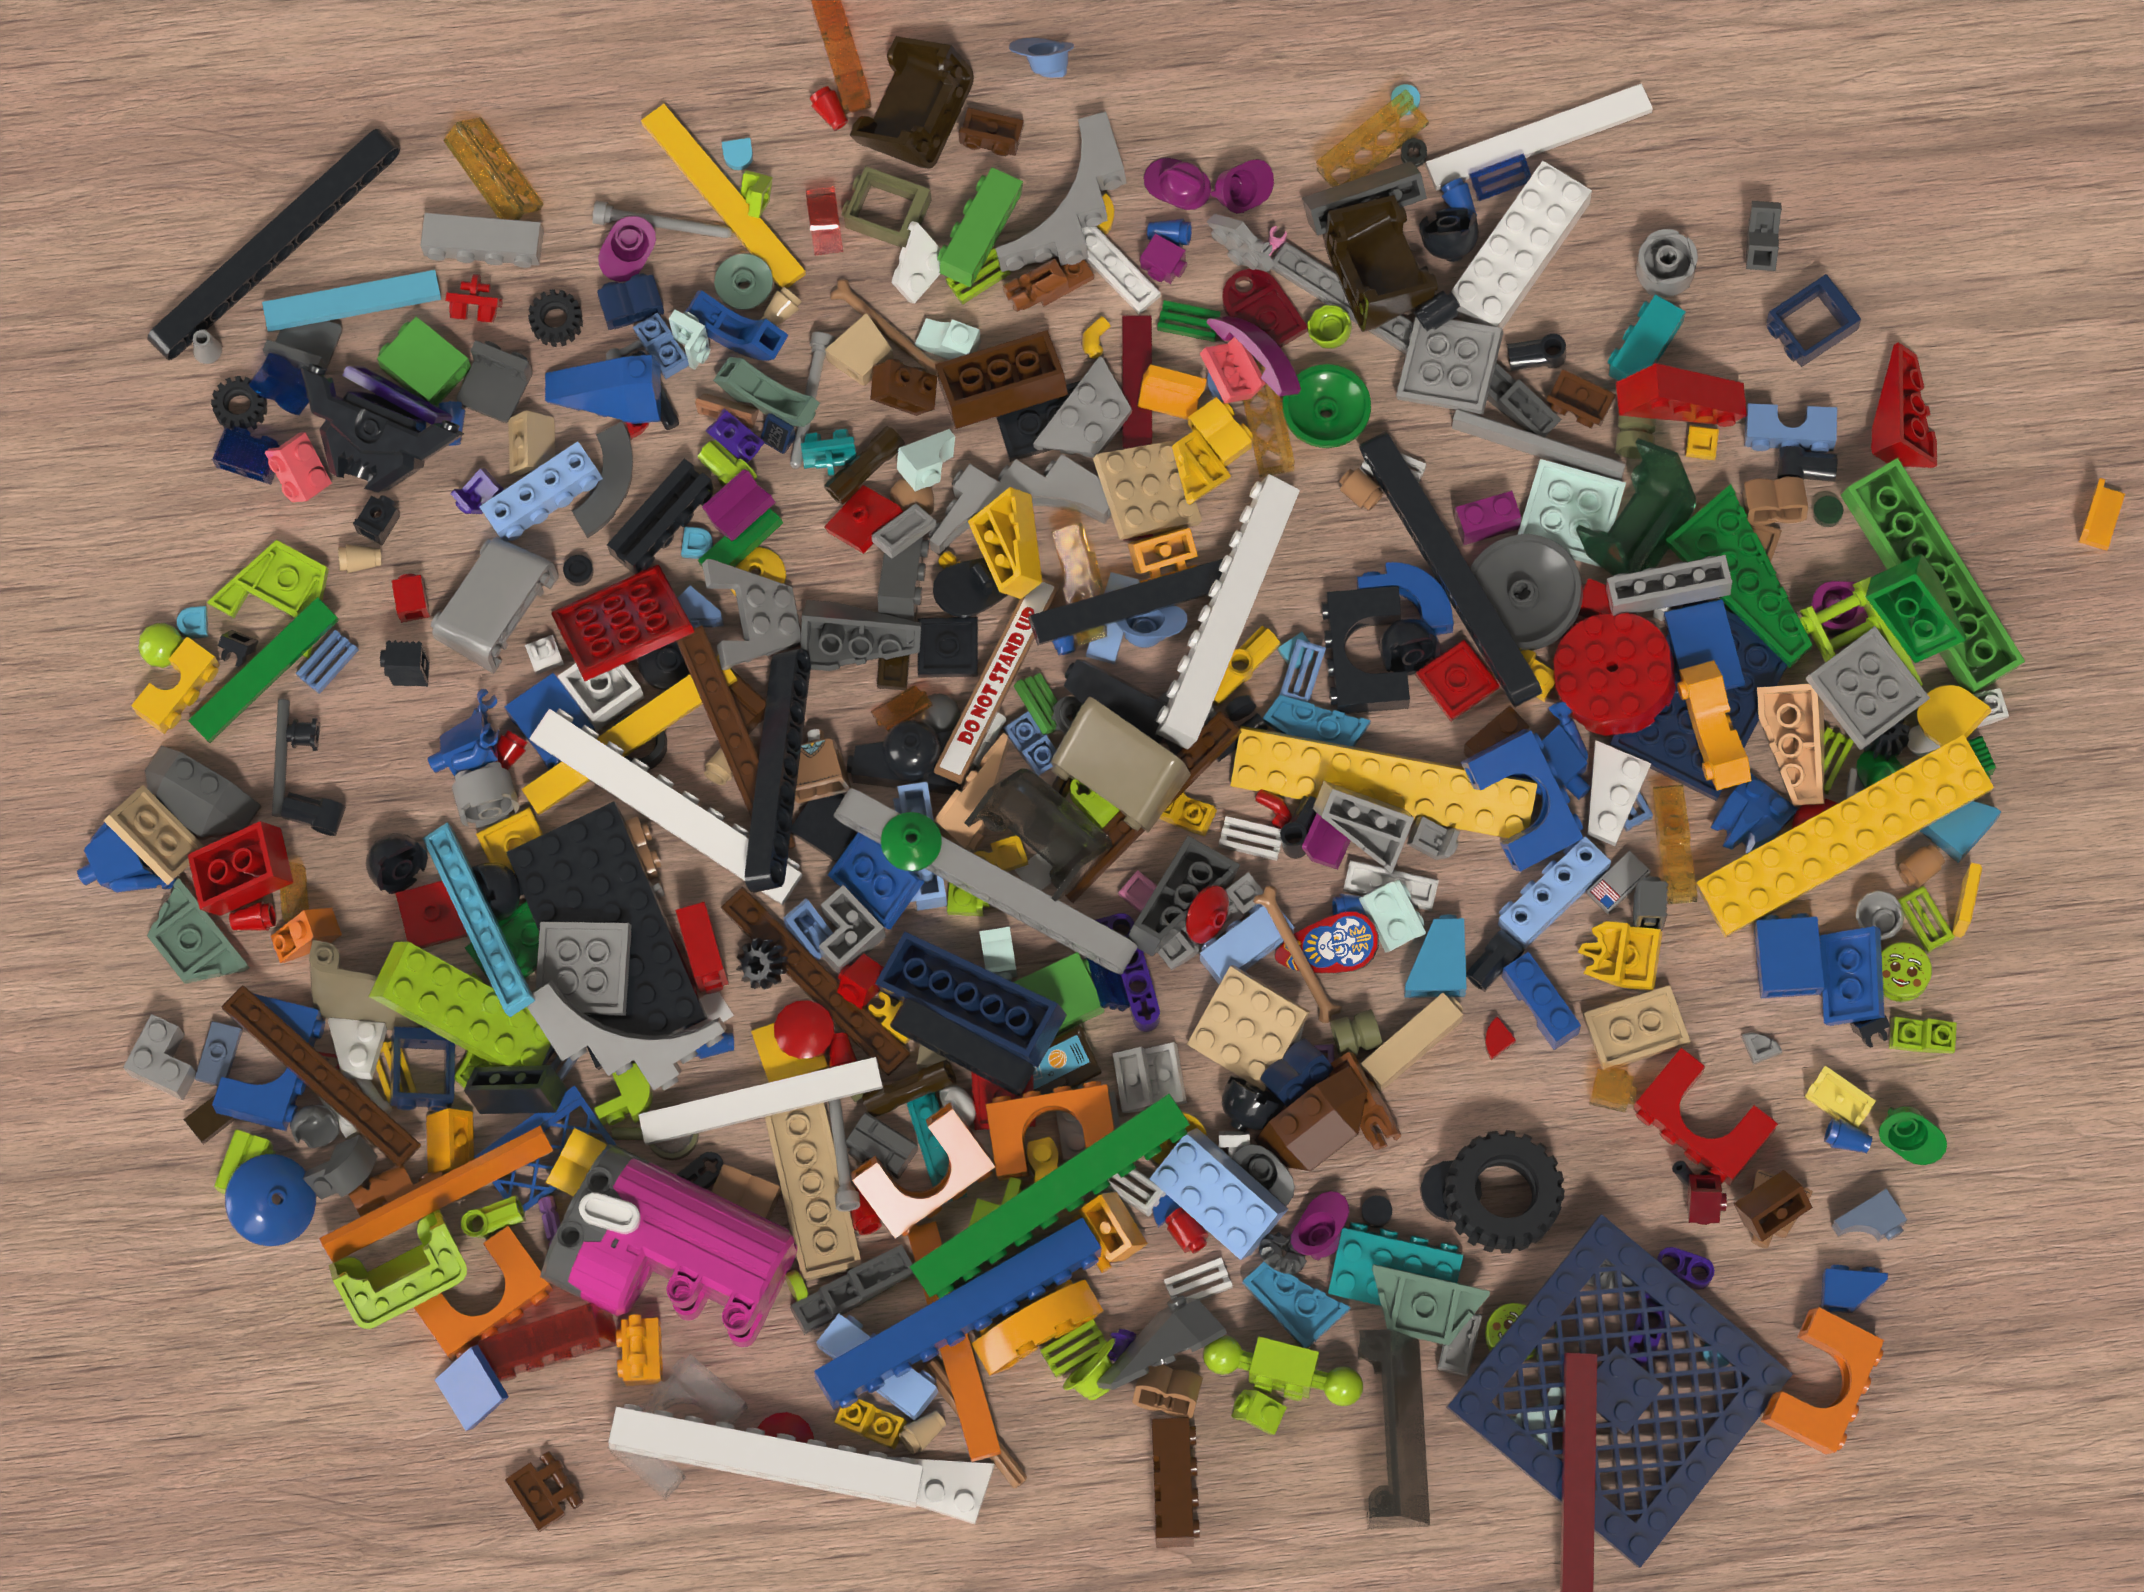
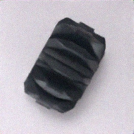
M1904 718L1864 747V752H1874V759L1879 754L1883 755L1886 761L1891 758V755L1898 757L1909 742L1908 734L1910 730L1909 726L1903 725Z
M761 938L753 939L752 944H744L742 946L744 953H740L736 957L742 962V965L736 968L737 971L744 972L741 981H750L751 988L757 989L761 986L764 990L770 989L772 984H779L782 981L780 975L786 974L788 971L782 966V963L788 959L786 956H780L783 947L780 945L774 946L772 939H765L763 941Z

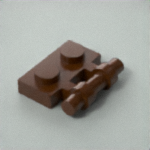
M550 1451L540 1457L545 1466L537 1472L530 1462L505 1479L539 1532L565 1516L559 1505L562 1502L568 1500L573 1509L578 1508L584 1503L578 1494L580 1490L574 1482L571 1483L563 1472V1464L560 1460H556ZM551 1477L560 1488L553 1495L544 1483V1481Z

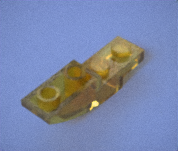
M1075 523L1052 531L1067 586L1063 588L1066 603L1070 604L1104 594L1095 552L1089 550L1082 523ZM1107 625L1076 634L1078 646L1107 637Z
M1683 785L1653 787L1662 881H1666L1669 884L1667 888L1668 904L1697 902L1698 895L1690 846L1691 836Z

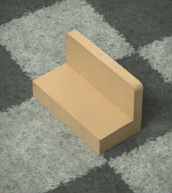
M526 410L509 419L510 474L521 476L537 469L555 457V424L553 417Z

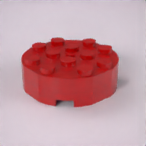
M1612 613L1600 614L1584 619L1563 637L1553 659L1555 688L1560 702H1565L1572 712L1569 714V717L1585 726L1586 730L1600 735L1634 733L1648 727L1655 722L1654 718L1663 708L1669 706L1676 689L1674 660L1666 638L1650 621L1632 613H1621L1614 616Z

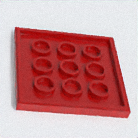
M655 565L551 613L584 681H588L694 633V629L660 565Z

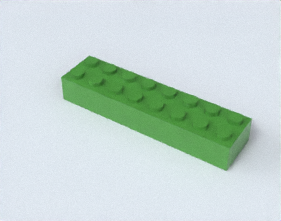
M1898 458L1845 489L1840 496L1886 569L1922 553L1938 575L1966 635V641L1939 652L1960 687L1975 694L2014 671L2025 662Z

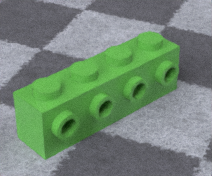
M991 167L987 176H981L976 186L977 195L974 200L969 198L963 210L965 216L962 222L957 221L951 231L950 237L952 240L948 246L944 244L939 252L937 261H940V274L971 288L1022 195L1023 181Z

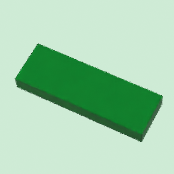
M769 508L735 540L731 541L724 536L697 561L702 568V564L706 559H712L736 567L783 524L781 517Z

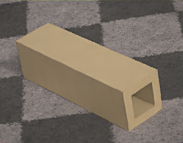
M1444 993L1440 994L1361 1063L1365 1076L1370 1081H1373L1375 1087L1382 1092L1462 1023L1463 1008L1460 1003L1452 996L1448 998Z

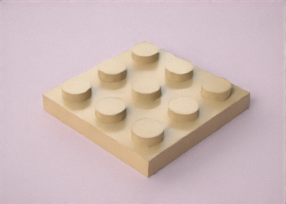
M1175 440L1099 453L1093 458L1120 540L1171 531L1182 527L1198 526L1202 522L1196 501L1189 505L1185 498L1172 446L1176 443Z
M1231 965L1187 1045L1259 1089L1266 1091L1268 1088L1260 1079L1262 1074L1271 1064L1283 1059L1296 1039L1310 1011L1236 966Z

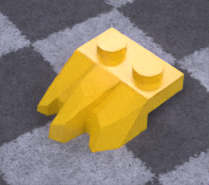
M1609 921L1591 928L1592 933L1598 938L1597 943H1582L1577 952L1594 960L1593 965L1587 966L1583 974L1617 987L1653 991L1663 932L1660 929L1630 927L1628 923Z

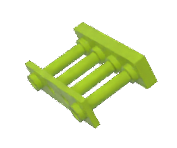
M1870 577L1852 584L1855 589L1853 595L1815 613L1812 606L1800 610L1802 614L1800 621L1806 633H1811L1825 663L1836 655L1835 650L1857 640L1873 627H1876L1920 686L1923 685L1909 655L1865 597ZM1856 606L1864 607L1868 616L1865 623L1828 640L1821 625L1822 623Z

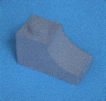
M1886 1188L1836 1219L1832 1228L1838 1237L1849 1232H1865L1874 1236L1877 1241L1885 1237L1890 1241L1904 1231L1902 1226H1904L1907 1218Z

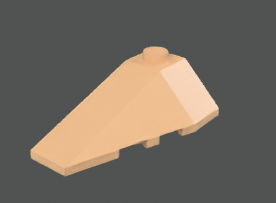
M1810 684L1757 687L1759 720L1765 730L1793 805L1824 804V702Z
M1005 733L998 738L982 758L980 771L970 772L963 786V791L960 792L956 789L934 819L942 837L969 852L971 849L976 851L984 839L982 833L984 832L1009 747V738Z

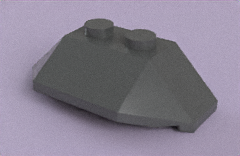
M161 746L145 769L148 790L189 831L201 838L242 830L248 827L261 808L258 802L231 781L180 751Z

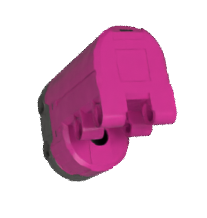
M609 1144L597 1157L586 1174L580 1189L572 1198L564 1219L548 1249L540 1277L545 1279L546 1282L615 1316H620L628 1313L634 1306L652 1273L655 1272L669 1279L666 1287L667 1295L673 1304L675 1312L683 1320L690 1321L696 1319L701 1314L708 1299L724 1306L725 1308L722 1312L723 1324L728 1331L732 1343L743 1348L752 1345L756 1340L786 1280V1273L790 1271L798 1249L789 1229L625 1149ZM593 1192L628 1201L637 1207L641 1216L640 1224L635 1231L629 1234H620L588 1224L580 1215V1201L585 1195ZM695 1302V1306L689 1311L680 1309L687 1308ZM750 1329L749 1334H748L747 1336L743 1337V1338H739V1337H736V1336H735V1335H743L744 1333H746V1332Z

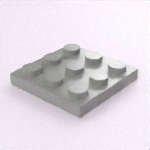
M1416 317L1396 394L1397 399L1484 414L1504 333L1503 329L1450 320L1436 330L1432 328L1426 331Z
M1873 627L1805 678L1860 750L1930 699L1876 627Z
M540 922L536 988L552 980L565 998L586 1015H626L632 925L629 923Z

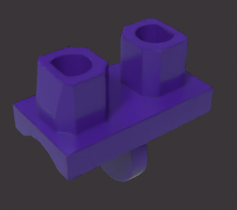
M725 408L721 411L716 421L705 430L733 455L746 463L757 454L765 443Z

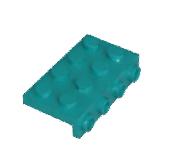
M1350 1222V1226H1344L1341 1232L1328 1294L1381 1306L1372 1271L1373 1264L1457 1283L1464 1253L1459 1252V1246L1441 1242L1440 1247L1429 1245V1239L1411 1235L1410 1240L1398 1238L1399 1232L1381 1228L1380 1233L1368 1231V1225Z

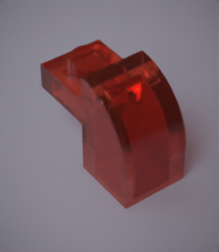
M835 187L806 190L814 255L843 252Z

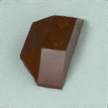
M1348 1066L1316 1084L1270 1120L1254 1141L1257 1145L1263 1146L1275 1153L1285 1167L1312 1171L1359 1134L1368 1091L1351 1067Z

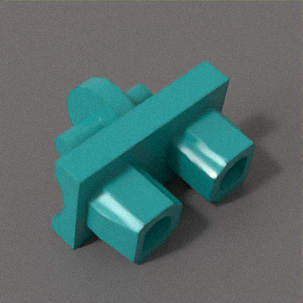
M847 429L835 430L833 432V439L822 440L821 434L817 432L808 433L805 435L804 443H801L804 469L814 467L816 469L827 468L829 476L835 475V466L851 463L856 458L854 437H850Z

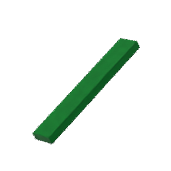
M317 597L188 720L189 723L211 743L340 619Z

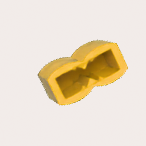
M1215 397L1188 417V425L1192 431L1197 429L1221 463L1226 467L1252 448L1251 438H1253V435L1244 423L1239 425L1234 420L1233 416L1235 413L1232 407Z
M574 1128L546 1183L574 1197L578 1189H580L586 1174L607 1144Z
M1050 1137L1028 1142V1163L1032 1174L1035 1176L1034 1182L1036 1183L1059 1167L1058 1151Z

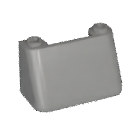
M495 537L493 540L488 539L483 544L480 550L481 556L443 612L439 611L431 622L434 639L493 674L502 662L497 656L500 654L501 649L505 650L507 648L506 640L537 595L542 596L544 593L543 586L551 590L559 578L554 563L498 537Z

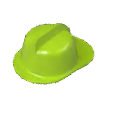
M1112 1338L1091 1359L1073 1371L1064 1382L1063 1389L1070 1390L1073 1388L1089 1400H1096L1111 1389L1099 1388L1097 1381L1112 1366L1107 1355L1115 1344L1116 1339Z

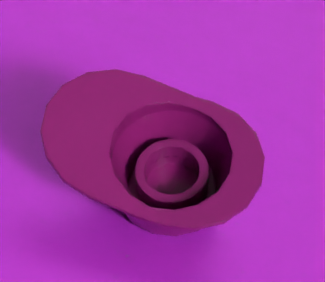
M1162 158L1151 163L1144 174V185L1149 194L1184 210L1198 209L1208 201L1211 194V183L1207 175L1192 163L1182 162L1173 158Z
M1259 159L1249 160L1232 169L1223 171L1216 180L1215 190L1211 192V196L1216 197L1230 212L1235 214L1244 213L1261 205L1269 198L1274 186V174L1271 167L1265 161Z
M626 216L618 220L611 228L598 255L599 267L602 273L610 280L617 282L629 281L632 276L639 274L656 242L655 230L650 222L642 217Z
M1831 581L1823 583L1815 591L1810 606L1817 613L1853 595L1855 589L1852 584L1856 582ZM1856 606L1822 623V625L1832 629H1853L1865 623L1868 616L1864 607Z
M1329 1191L1318 1195L1311 1201L1291 1234V1244L1295 1251L1311 1256L1319 1261L1321 1258L1333 1254L1338 1249L1341 1230L1349 1215V1204L1343 1195L1338 1192Z

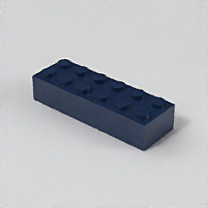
M905 931L875 983L890 998L899 1002L900 1000L903 1002L905 998L913 1000L1026 1060L1037 1068L1067 1016L1058 1003Z

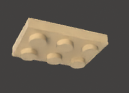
M144 785L137 789L104 820L167 885L190 865L187 854L205 847Z
M1670 985L1583 1013V1018L1603 1072L1689 1045L1691 1042Z

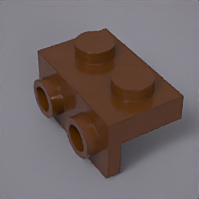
M968 108L963 127L959 129V142L972 150L982 148L991 150L999 156H1008V154L1016 156L1024 128V120Z
M1562 369L1546 401L1552 403L1550 406L1551 410L1564 416L1569 411L1578 416L1576 422L1592 429L1594 424L1601 427L1616 394Z

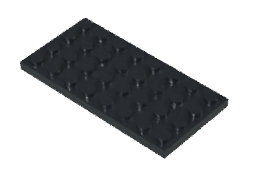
M615 801L506 852L539 933L540 922L629 923L632 925L626 1015H588L589 1017L606 1026L627 1033L650 1036L677 1034L708 1019L622 813ZM587 1046L595 1068L598 1070L602 1069L603 1067L590 1047Z

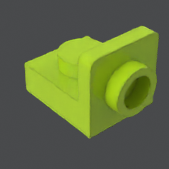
M748 170L744 172L741 195L746 199V203L750 204L748 216L760 218L770 202L773 177Z
M949 882L947 915L984 917V907L990 908V904Z

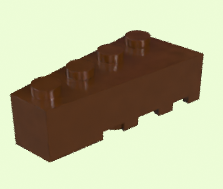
M1189 1418L1152 1419L1156 1548L1194 1547V1538H1200L1199 1519H1193V1507H1199L1198 1488H1192L1191 1476H1198L1197 1457H1191L1190 1445H1196V1426H1189Z

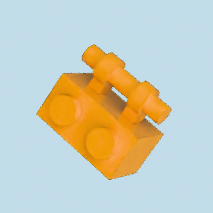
M1188 527L1178 528L1127 544L1135 572H1150V578L1140 581V583L1197 566L1196 564L1187 567L1185 560L1198 557L1192 533ZM1175 564L1176 571L1161 575V567Z
M1117 1192L1098 1195L1078 1210L1080 1215L1070 1220L1073 1223L1083 1217L1101 1246V1256L1098 1257L1099 1261L1096 1263L1101 1273L1108 1271L1112 1267L1110 1262L1125 1261L1148 1244Z
M629 1315V1319L621 1320V1329H616L617 1347H622V1359L617 1360L618 1378H623L626 1386L663 1384L661 1322L658 1317L641 1318V1315Z

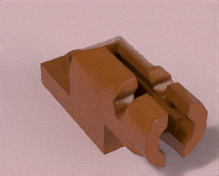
M1053 259L1023 274L1020 278H1015L1003 285V290L1008 301L1012 299L1014 303L1013 309L1018 312L1026 310L1039 302L1044 307L1094 280V274L1084 259L1077 264L1062 266L1060 262L1057 263Z
M1348 1052L1331 1062L1333 1070L1329 1077L1350 1066L1368 1091L1360 1128L1373 1149L1379 1150L1388 1146L1382 1133L1374 1130L1373 1127L1377 1124L1386 1138L1393 1137L1395 1141L1401 1138V1133L1392 1119L1388 1107L1382 1100L1373 1081L1366 1078L1354 1053Z
M393 1166L374 1177H370L368 1180L370 1183L369 1190L359 1185L349 1193V1196L358 1214L362 1217L442 1176L443 1173L441 1171L437 1173L434 1171L428 1172L418 1179V1183L413 1184L404 1166L401 1168Z

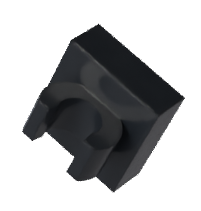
M234 630L222 634L218 643L219 647L224 648L221 660H228L231 652L237 655L235 666L243 665L246 662L247 655L256 651L258 640Z
M1886 1015L1885 1018L1850 1023L1852 1031L1861 1037L1863 1043L1870 1048L1873 1047L1871 1042L1873 1034L1878 1033L1883 1041L1888 1039L1887 1032L1884 1030L1890 1027Z

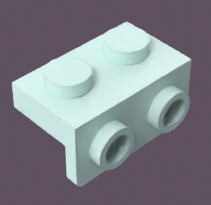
M674 310L669 317L675 341L685 346L689 367L695 370L699 363H705L711 351L705 325L699 323V319L689 312L681 313Z

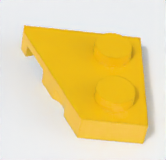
M1197 429L1172 446L1185 498L1189 505L1231 477V474Z

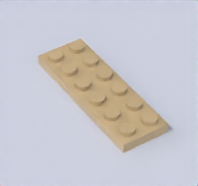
M820 1103L766 1116L765 1121L790 1230L798 1249L796 1256L803 1281L846 1272L861 1265L862 1262L850 1211L843 1212L836 1209L835 1195L840 1187L834 1142L825 1104Z

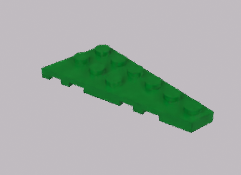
M1730 484L1668 537L1665 544L1683 562L1697 561L1708 556L1726 555L1732 580L1731 594L1719 598L1723 599V602L1790 668L1812 649V643L1798 615L1794 612L1784 587L1780 585L1776 572Z

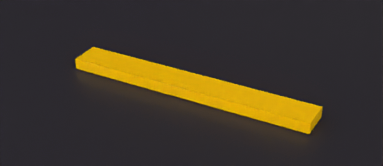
M662 104L641 120L646 130L726 225L732 229V232L752 255L765 261L771 270L773 281L781 290L783 287L789 288L806 275L802 266L761 218L748 216L749 204L746 203L743 196L665 104Z
M718 655V656H716V659H717V661H718V663H719V666H720V668H721L720 660H719V655ZM731 669L722 670L728 686L737 681ZM688 675L597 737V740L604 745H607L609 741L624 750L621 756L625 757L698 708L703 703L691 675ZM560 762L521 790L537 814L540 815L589 782L590 779L567 764Z

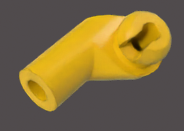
M1100 316L1082 335V349L1091 359H1097L1102 355L1103 348L1099 345L1100 336L1111 327L1103 316Z

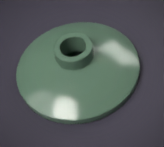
M737 254L729 257L719 266L715 274L714 284L717 295L726 305L736 309H751L767 299L772 290L773 277L769 266L761 258L751 254ZM742 282H748L750 284V286L746 289H741L739 287Z

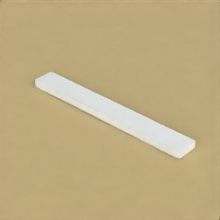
M1639 84L1429 160L1425 166L1437 191L1455 179L1462 178L1463 181L1647 115L1652 113L1653 108L1643 85Z
M873 1057L638 1115L645 1145H651L882 1089L883 1083L877 1058Z

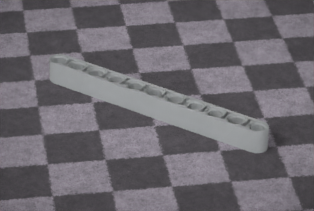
M849 788L835 811L834 817L844 825L881 844V835L884 827L893 817L900 813L858 790ZM909 834L906 836V840L914 843L917 837L914 834ZM941 836L942 845L937 859L925 868L926 870L1110 971L1123 974L1137 949V945L1134 942Z

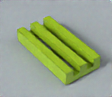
M995 248L991 250L984 265L992 260L994 261L980 270L974 283L999 267L1000 269ZM1000 269V271L964 294L961 291L968 286L962 283L956 285L957 281L949 277L946 278V283L963 305L1009 276L1011 271L1001 272Z
M1827 727L1824 733V747L1829 738L1834 740L1824 760V773L1839 744L1845 747L1828 781L1824 785V793L1826 794L1829 793L1854 743L1851 738L1847 739L1843 737V734L1839 732L1837 734L1829 727Z
M1924 886L1898 899L1903 908L1905 918L1927 954L1932 952L1933 949L1943 946L1944 943L1954 940L1955 936ZM1920 896L1942 931L1943 937H1939L1916 897ZM1908 901H1910L1920 920L1922 921L1931 938L1933 939V942H1930V940L1928 939L1927 935L1925 934L1924 930L1922 929L1912 910L1908 906Z
M1094 1319L1041 1349L1040 1352L1054 1376L1058 1378L1093 1357L1107 1341ZM1090 1330L1093 1331L1091 1335L1052 1358L1049 1355ZM1096 1339L1099 1341L1098 1345L1061 1367L1057 1368L1055 1365Z

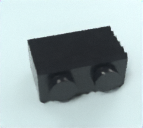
M388 640L386 642V650L381 649L380 666L384 667V674L390 678L391 684L393 686L428 687L430 661L420 641L417 643L414 641L411 643L400 641L398 643L396 640L394 642Z

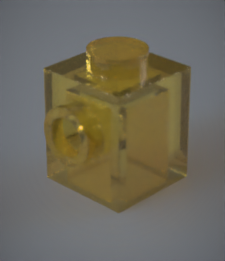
M1610 1068V1071L1598 1069L1589 1105L1625 1113L1628 1104L1634 1105L1638 1087L1632 1086L1634 1077L1629 1076L1627 1071L1618 1068Z

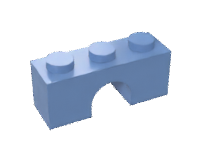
M1748 403L1746 409L1747 416L1745 417L1744 447H1752L1755 451H1766L1769 448L1780 449L1784 446H1797L1805 450H1811L1813 453L1824 454L1834 450L1837 441V407L1807 406L1804 423L1799 427L1791 428L1780 422L1778 418V405Z

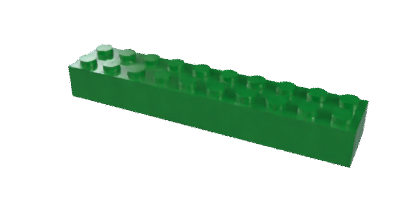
M1169 1093L909 1267L929 1297L936 1294L939 1299L956 1288L953 1282L961 1277L966 1282L982 1271L979 1266L986 1260L993 1264L1008 1253L1005 1249L1013 1242L1017 1247L1033 1237L1031 1230L1039 1225L1044 1230L1059 1220L1058 1212L1064 1208L1071 1212L1085 1202L1082 1196L1091 1190L1094 1195L1098 1194L1111 1185L1108 1181L1109 1178L1117 1173L1122 1178L1137 1168L1134 1162L1142 1156L1149 1160L1162 1151L1160 1144L1170 1139L1172 1143H1175L1187 1135L1188 1132L1185 1128L1190 1123Z

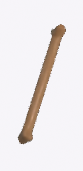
M840 279L837 282L838 288L831 292V300H844L862 316L866 313L883 334L918 362L927 373L937 376L935 364L944 362V359L933 360L856 296L850 290L848 280Z
M1267 886L1263 894L1255 896L1253 902L1261 904L1267 909L1319 1006L1318 1020L1322 1023H1329L1332 1015L1340 1013L1342 1007L1334 1005L1328 1000L1276 903L1277 889L1273 886Z

